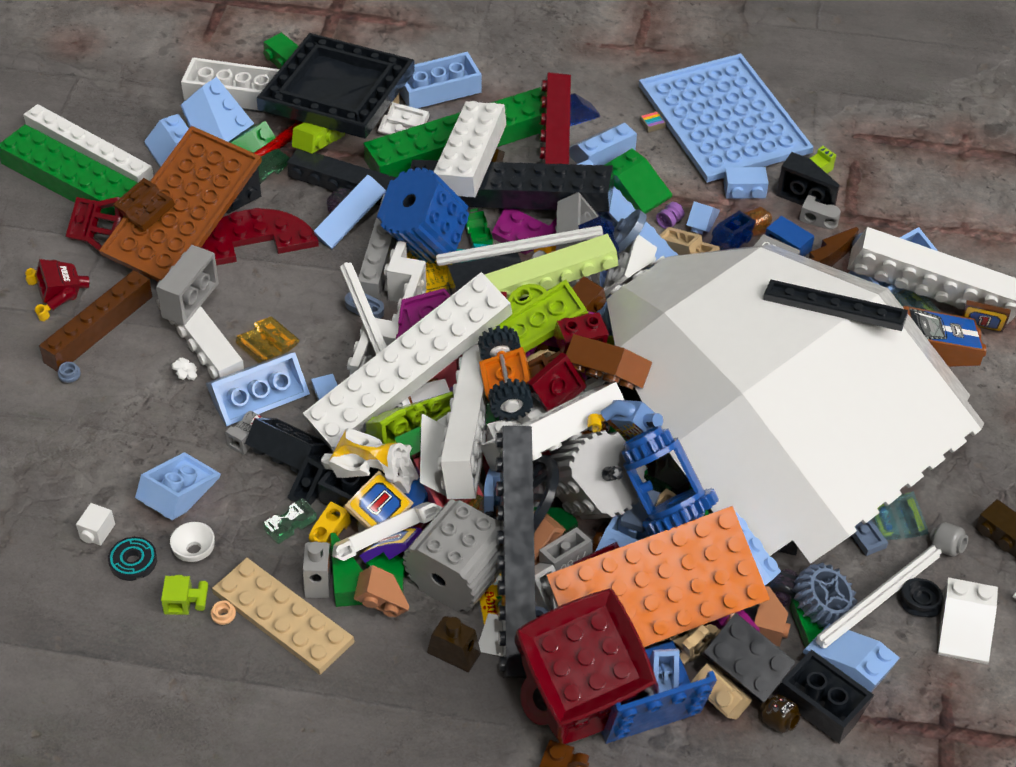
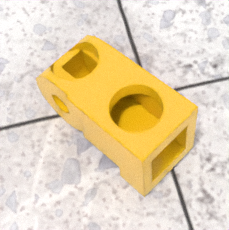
M330 501L309 534V542L330 543L331 547L330 533H336L339 536L343 529L348 528L351 523L349 512Z

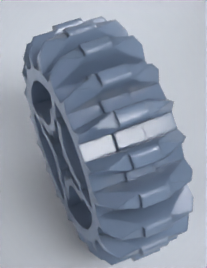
M823 562L817 565H810L802 570L794 581L795 587L793 591L796 593L794 600L799 602L797 608L804 611L803 617L809 616L810 623L817 622L819 628L826 627L829 623H834L853 608L858 601L854 598L856 592L851 590L853 583H848L846 580L847 575L842 576L840 569L833 570L831 564L825 566Z

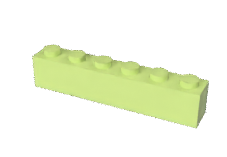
M605 234L485 274V276L500 292H507L508 298L515 289L522 285L537 284L548 290L564 280H567L569 283L583 276H590L619 266L617 250L609 235ZM528 294L522 295L519 299L524 298V297H527V296H529V295H528Z

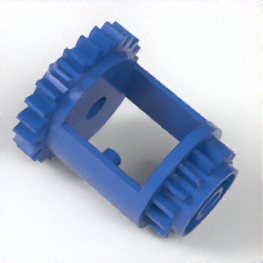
M656 426L640 433L623 444L625 450L621 451L626 461L623 467L649 516L642 524L647 535H655L704 516L705 510L712 508L719 501L714 488L703 489L679 439L673 438L669 429L663 430L661 426ZM674 450L693 489L680 493L655 507L648 494V491L653 490V485L650 480L643 483L636 468L646 465Z

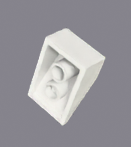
M638 235L617 256L619 266L608 269L603 288L606 298L611 295L610 291L615 287L629 283L633 280L632 277L636 273L653 265L656 261V246Z
M948 578L942 594L937 655L988 665L997 608L998 587Z

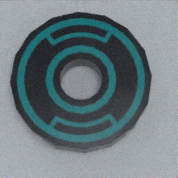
M142 537L124 538L110 549L108 554L109 567L112 573L121 580L133 581L141 576L144 578L155 569L157 564L156 548L152 542ZM131 556L139 557L134 562L127 561V559Z

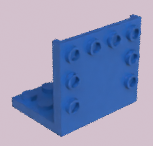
M672 641L646 649L645 651L648 659H650L653 650L676 649ZM679 656V687L623 705L620 702L613 705L605 728L601 731L605 743L607 744L700 714L717 681L714 672L710 671L705 679L691 683Z

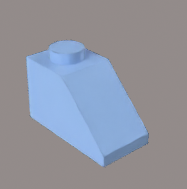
M694 201L686 225L692 227L691 231L703 234V231L710 232L720 210Z

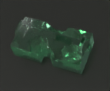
M301 498L290 505L285 514L281 516L276 514L263 522L264 530L277 544H280L294 535V529L297 527L302 530L316 521L317 515L310 507V504Z

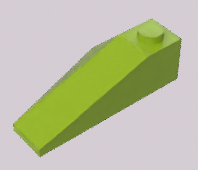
M453 391L385 411L371 418L366 423V434L380 439L382 444L396 443L395 437L421 427L422 414L437 421L448 412H451L450 399L454 398Z

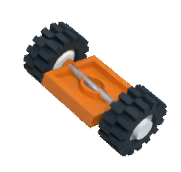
M499 325L496 326L495 330L492 327L488 328V333L484 331L482 336H479L478 347L481 360L483 359L479 364L485 394L490 402L492 414L496 418L499 416L500 420L506 418V421H511L513 417L514 420H518V416L525 417V412L530 413V408H533L530 386L527 383L531 376L526 353L520 345L518 333L514 332V329L511 327L508 329L507 326H503L500 329Z

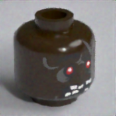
M779 694L772 696L770 699L767 698L762 703L760 709L763 723L780 733L794 730L801 717L798 705Z

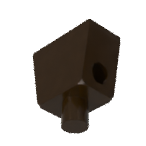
M444 616L431 635L427 649L428 654L468 673L481 655L476 631L461 623V620L457 617Z

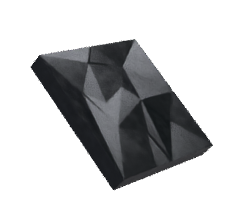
M309 33L258 95L257 107L258 110L366 139L415 72L414 59Z

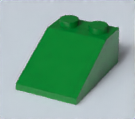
M633 148L605 164L613 165L614 187L620 190L622 196L628 202H631L634 209H639L646 214L672 198L673 194L648 160Z

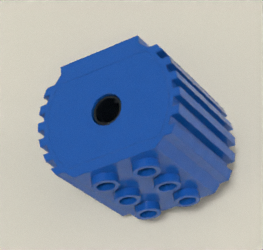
M415 168V171L408 169L407 173L403 171L395 180H390L377 218L381 221V227L395 240L406 242L407 251L416 259L426 261V263L428 261L434 263L436 255L457 250L464 227L468 221L469 213L467 211L468 205L432 170L428 171L426 168H422V170Z

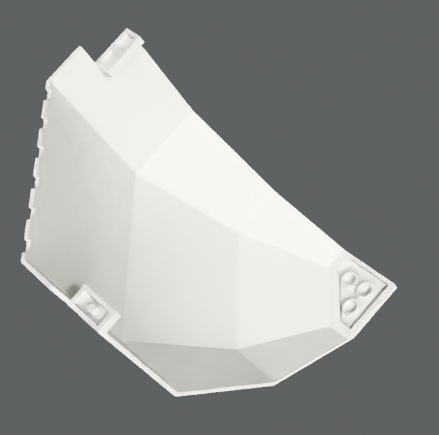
M770 244L675 255L666 258L662 256L653 263V267L639 271L632 277V281L627 284L618 285L611 290V296L606 299L615 346L625 348L652 362L644 387L634 386L642 402L655 413L661 414L663 417L662 429H669L672 437L679 439L703 489L714 488L719 501L710 508L713 513L733 506L735 513L737 512L746 521L753 535L762 542L763 548L769 556L793 540L810 564L854 534L857 531L854 526L859 522L866 524L879 513L877 508L884 503L888 506L902 495L899 491L902 487L906 485L910 488L923 478L924 475L921 473L927 467L929 470H932L945 460L944 453L948 450L953 453L966 443L965 436L969 433L974 436L982 430L984 425L982 419L968 402L970 394L909 315H907L902 331L765 301L764 293L770 279L904 309L886 287ZM672 450L671 452H669L670 455L681 468V470L684 472L674 450Z

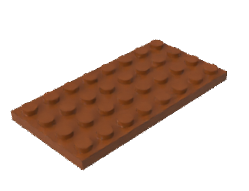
M191 126L150 181L158 187L159 191L172 198L175 205L146 231L137 227L124 216L99 250L100 254L155 281L163 280L170 268L179 261L181 255L191 245L202 247L262 162L261 156Z

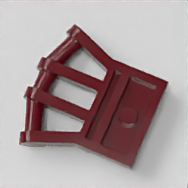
M76 197L65 237L90 243L97 250H100L103 245L93 238L94 234L110 236L124 217L116 208L115 216L101 213V209L114 206L113 204L121 197L102 201ZM98 220L114 222L112 230L97 227Z

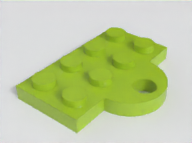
M564 280L548 291L537 284H526L515 289L507 300L511 303L512 315L499 325L500 329L503 326H507L508 329L511 327L514 329V332L518 333L520 345L526 353L554 336L557 321L563 318L582 316L588 313V311L567 280ZM522 295H529V297L526 300L519 301V298Z

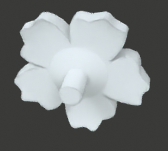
M178 358V360L172 363V369L177 370L176 374L179 379L184 380L187 377V379L194 381L197 377V367L194 363H189V360Z

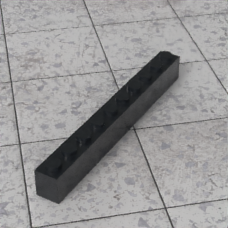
M502 426L499 433L495 435V446L500 449V457H496V472H500V481L496 482V496H500V506H497L496 518L497 521H501V530L497 531V546H501V555L497 556V570H501L502 579L498 580L497 584L498 596H502V605L498 606V621H502V631L498 632V645L503 646V656H499L498 666L499 672H503V678H527L521 655L515 645V634L520 627L536 618L532 426Z

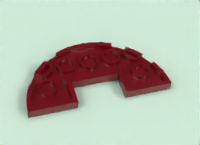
M254 208L236 211L222 217L201 248L215 254L216 266L237 262L234 247L274 240L277 252L281 254L318 247L319 242L313 229L300 218L284 211Z

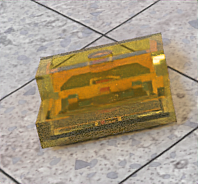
M271 316L255 322L253 330L237 335L236 343L256 361L261 363L288 353L299 343V339Z

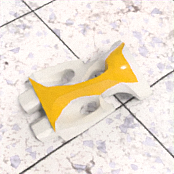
M351 428L345 429L342 437H333L331 441L333 454H324L321 459L325 469L333 470L336 477L339 478L369 476L370 467L378 468L385 473L387 481L393 482L403 493H409L412 481L419 478L410 459V451L412 449L410 445H403L402 443L382 444L380 439Z

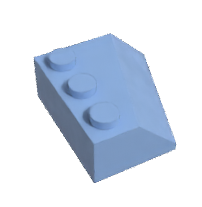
M217 77L203 85L181 104L189 127H196L227 142L232 141L254 125Z

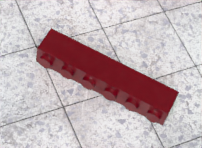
M548 72L546 79L542 80L541 91L544 92V96L541 97L540 108H544V111L540 116V125H543V130L540 131L539 141L543 142V147H540L539 159H542L544 164H569L571 75Z

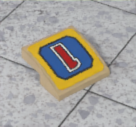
M378 471L345 504L344 508L367 529L409 510L414 503L392 482H388L385 475Z

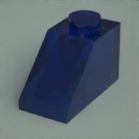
M576 93L571 94L570 126L600 117L599 112L591 102Z

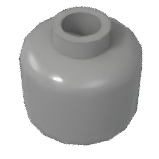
M943 522L938 527H934L930 534L932 545L940 549L943 554L951 557L963 553L968 544V536L965 530L948 522Z

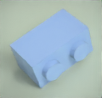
M766 167L725 168L723 183L726 199L766 198L769 184Z

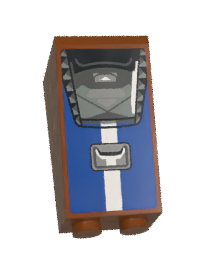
M902 306L908 310V315L948 367L981 365L983 357L986 356V345L982 343L981 329L977 327L975 319Z

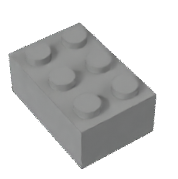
M191 245L181 255L179 261L170 268L163 280L158 282L156 291L162 318L185 326L216 288L219 281L215 254L213 252Z

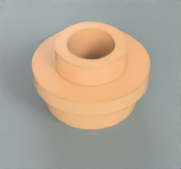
M219 601L211 609L212 620L220 625L232 622L236 616L235 607L228 601Z

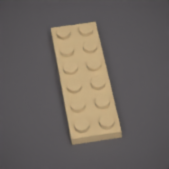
M248 558L242 561L212 588L214 595L222 601L230 602L235 607L236 612L319 675L354 643V637Z

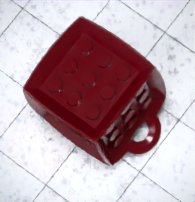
M609 588L561 605L523 625L515 634V645L521 655L527 676L521 688L523 710L532 722L538 725L548 724L555 737L562 744L574 742L603 731L613 705L619 702L623 705L659 693V686L644 646L629 615L613 589ZM537 687L546 704L547 710L545 711L539 710L534 704L533 693Z

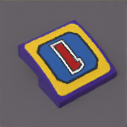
M421 528L404 529L368 546L359 556L366 563L384 552L390 560L406 550L420 535L422 530Z

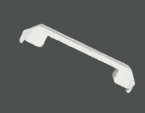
M430 502L417 505L335 543L332 556L343 561L347 560L365 547L417 523L431 521L443 507Z

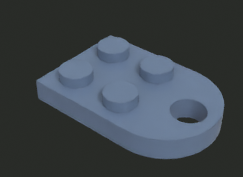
M639 209L633 211L625 219L622 218L613 230L610 229L606 233L617 250V256L636 239L645 225L647 215Z

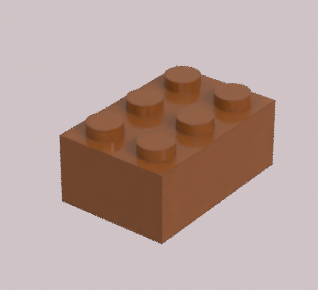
M573 334L566 353L576 371L582 373L586 371L585 375L591 378L598 379L603 377V381L608 383L616 382L620 386L631 390L633 386L644 387L652 365L651 361L625 348Z

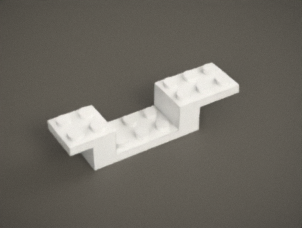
M398 241L395 249L391 250L390 263H386L384 269V276H387L385 291H388L389 301L398 302V313L393 315L392 321L375 318L386 346L395 341L398 334L401 300L426 293V261L407 258L406 242ZM362 325L360 330V340L355 342L354 355L348 360L347 370H350V375L376 356L364 325Z

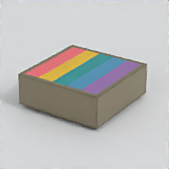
M658 111L640 116V122L648 133L666 128V122Z

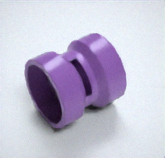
M670 202L666 205L665 209L656 215V220L662 228H672L676 222H679L684 217L685 213L678 203Z

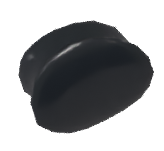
M912 578L903 584L900 602L903 609L909 614L920 617H932L941 612L943 595L940 588L934 582L922 578Z

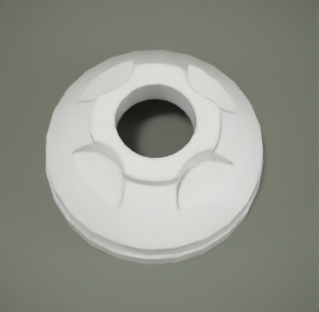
M189 522L175 529L170 538V545L177 558L187 562H196L210 555L215 546V537L212 529L206 524ZM192 545L201 547V550L197 553L192 554L187 551Z

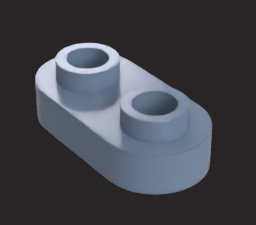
M349 292L345 296V306L349 311L359 315ZM365 294L374 317L381 319L384 316L383 302Z

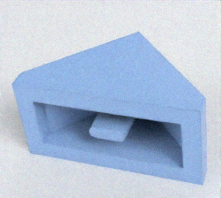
M679 649L653 650L649 661L659 686V693L679 687Z

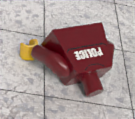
M39 259L36 270L29 268L25 272V279L28 285L38 283L43 303H47V305L39 304L35 307V312L40 321H46L50 317L49 310H55L63 303L75 300L79 288L88 289L90 284L89 276H79L74 264L57 260Z

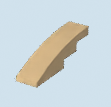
M668 227L659 235L662 239L666 240L668 246L674 252H677L678 255L720 250L719 246L704 243L701 235Z

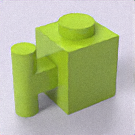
M165 576L161 598L164 614L189 615L191 602L196 603V610H205L208 582L200 581L198 589H192L190 576Z

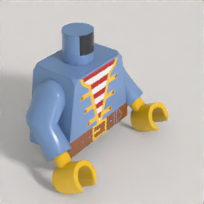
M613 400L612 404L600 411V415L590 414L587 419V427L592 426L593 433L600 432L602 421H606L626 440L651 428L663 425L662 415L655 413L641 401Z

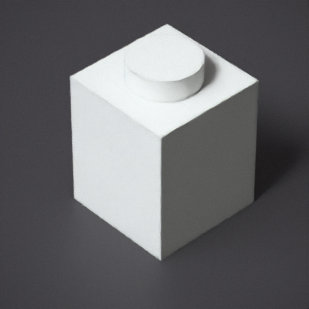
M90 503L76 523L80 539L86 543H94L101 546L115 526L112 510Z

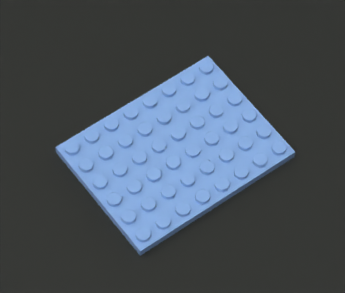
M741 53L639 80V87L655 110L662 116L667 127L706 182L724 178L726 167H764L785 161L791 152L802 156L813 153L814 147Z

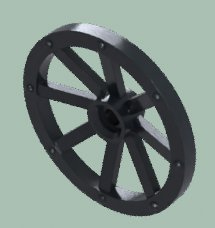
M544 454L540 458L533 460V489L547 480L543 494L533 493V502H540L534 512V533L554 501L559 482V466L557 462ZM546 466L547 470L535 478L541 468Z

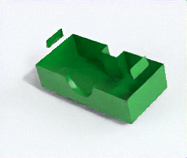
M478 208L470 209V212L478 211ZM484 211L469 213L465 228L471 246H473V243L493 245V237L490 229L487 228Z

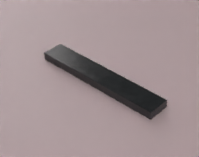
M770 279L764 293L765 301L902 331L908 315V310L772 279Z

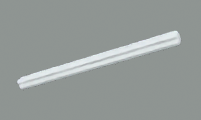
M595 226L436 255V262L438 266L589 240L602 236L603 229L602 226Z
M345 262L340 266V270L374 352L377 355L387 346L352 263ZM409 398L405 399L397 407L411 404Z
M931 545L818 634L815 640L816 644L820 645L821 648H827L901 589L907 580L916 577L936 561L942 551L937 549L935 545Z

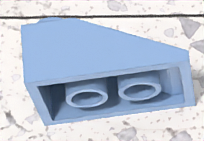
M184 452L141 474L135 498L146 506L158 511L164 517L174 520L186 513L220 478L221 473Z
M850 630L827 648H821L820 645H817L816 637L803 651L807 655L812 649L870 692L878 686L900 659L880 641Z

